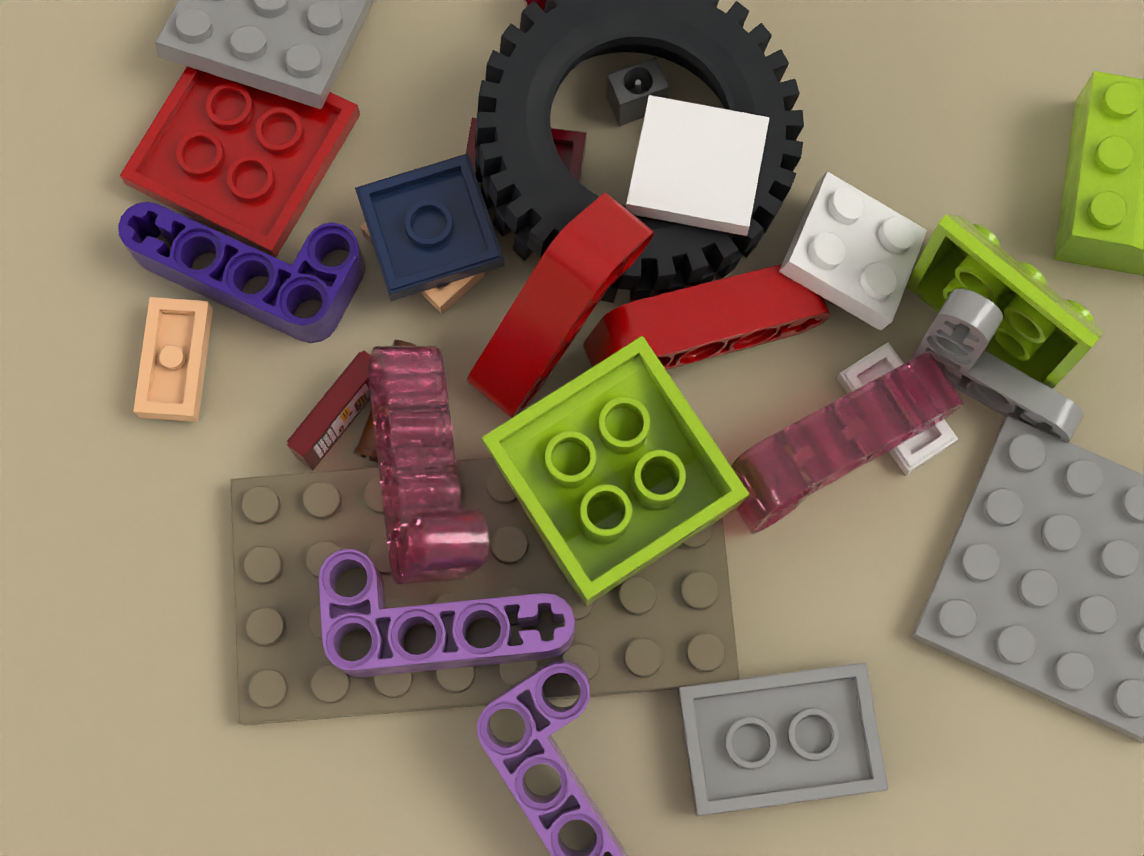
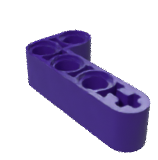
M151 202L137 203L129 207L121 216L118 225L119 236L138 264L146 270L307 343L321 342L332 335L358 289L366 270L365 260L355 235L349 228L338 223L322 224L315 228L306 238L292 265ZM161 233L171 246V250H169L165 242L156 239ZM333 250L349 252L348 258L338 266L329 267L322 264L325 256ZM210 252L216 254L215 260L210 266L200 270L191 269L193 262L198 256ZM257 276L269 278L267 285L260 292L254 294L243 293L244 286L250 279ZM307 300L322 302L320 310L314 316L304 319L294 316L296 309L301 303Z

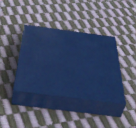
M468 153L355 187L391 301L505 266L504 257Z

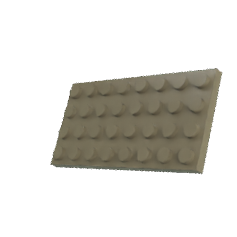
M493 458L231 479L239 724L241 725L486 706L495 697L542 666L555 660H570L579 664L585 670L590 681V697L677 690L679 687L739 680L723 517L585 607L549 553ZM354 549L366 554L382 576L386 609L539 593L555 594L564 599L572 608L575 618V637L567 651L561 656L551 659L371 677H353L338 669L325 655L322 642L319 595L320 568L325 559L336 551ZM352 568L342 573L337 581L338 594L343 597H352L363 591L367 584L366 571L360 568ZM550 612L540 614L539 624L520 627L517 619L518 614L508 615L513 632L512 646L522 645L519 631L537 630L542 641H550L554 639V629L564 627L565 625L564 623L554 622ZM482 617L476 619L467 629L466 640L468 644L475 648L490 647L499 638L501 626L491 618ZM420 623L412 626L404 636L403 645L405 651L415 655L429 651L436 641V630L428 624ZM355 630L346 635L341 643L343 659L346 661H357L366 656L372 644L370 633L366 630ZM556 673L545 680L543 692L547 700L578 698L580 687L573 676L566 673Z

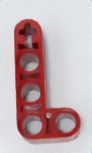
M605 192L571 220L548 246L472 368L466 381L510 418L521 413L544 385L607 289L637 260L652 240L655 232L608 193Z
M782 264L623 304L606 313L584 341L583 347L592 368L643 336L664 368L669 370L804 333L821 325L831 315L823 297L780 273L779 270Z

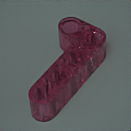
M376 346L372 349L369 358L368 379L389 563L393 579L397 584L462 580L485 564L488 555L489 538L483 513L479 509L462 510L442 354L436 346Z
M930 352L924 353L769 436L741 454L731 467L750 495L736 510L751 534L758 533L790 514L809 495L930 429L955 413L965 403Z

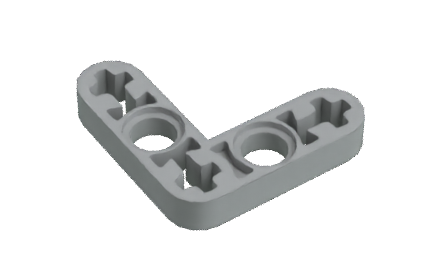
M954 289L914 353V359L917 364L933 376L1001 415L1013 417L1069 443L1083 418L1084 413L1081 408L1066 396L986 352V347L1003 320L1001 310L993 302L976 292L967 289Z

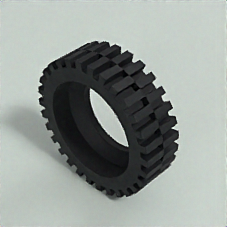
M546 0L545 11L535 1L522 11L520 29L510 23L501 35L500 53L495 50L492 51L486 65L485 80L481 81L475 136V166L477 179L483 178L481 193L487 209L496 207L495 226L502 237L513 231L515 234L513 250L523 261L533 252L541 259L548 246L560 231L600 197L577 181L562 162L552 138L550 113L556 92L572 69L580 62L589 58L618 52L649 54L674 62L700 78L719 98L724 109L770 118L747 236L635 215L651 228L655 234L642 254L607 289L600 301L614 303L618 289L630 290V302L650 297L652 290H660L661 294L683 289L687 284L695 286L711 282L717 272L723 279L736 268L742 256L747 258L764 233L767 232L797 173L793 171L801 159L803 142L796 140L804 127L803 110H792L800 95L796 79L780 82L789 65L782 49L765 56L764 52L772 37L771 33L762 23L749 33L743 28L749 13L748 9L736 1L728 12L725 13L717 8L719 0Z

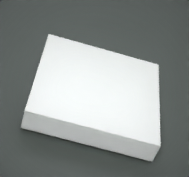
M649 95L626 209L633 215L747 236L770 117Z

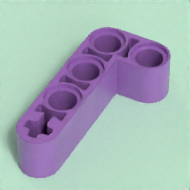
M354 549L336 551L325 559L320 568L319 595L322 642L325 655L338 669L353 677H371L551 659L561 656L567 651L575 637V618L572 608L564 599L555 594L539 593L386 609L382 576L366 554ZM352 568L365 570L367 573V584L363 591L352 597H343L338 594L337 581L342 573ZM544 612L552 613L554 622L565 624L564 627L554 629V639L550 641H542L537 630L519 631L522 645L512 646L513 632L508 615L518 614L517 619L520 627L539 624L540 614ZM482 617L497 621L501 626L499 638L493 645L486 648H475L468 644L466 632L473 621ZM421 623L434 627L436 630V641L429 651L420 655L410 654L405 651L403 645L404 636L412 626ZM355 630H366L369 632L372 644L368 654L357 661L344 660L341 654V643L345 636Z
M555 660L547 663L486 705L477 721L479 741L552 856H603L606 851L611 853L608 856H629L551 735L576 719L586 709L590 699V681L587 673L579 664L570 660ZM556 673L569 674L578 682L580 695L572 705L557 707L551 704L545 697L543 692L545 680ZM500 709L517 711L524 719L525 734L513 742H504L498 739L490 727L492 714ZM547 764L559 773L561 779L560 787L554 793L547 796L534 794L526 785L525 772L534 765ZM583 820L594 828L596 838L588 848L573 850L562 842L559 835L560 829L569 821Z

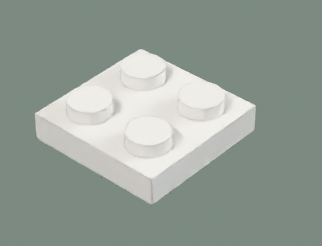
M827 171L814 188L779 272L881 331L894 319L927 230Z

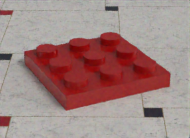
M187 66L119 176L125 185L276 258L360 116V111L357 104L332 92H329L322 109H318Z

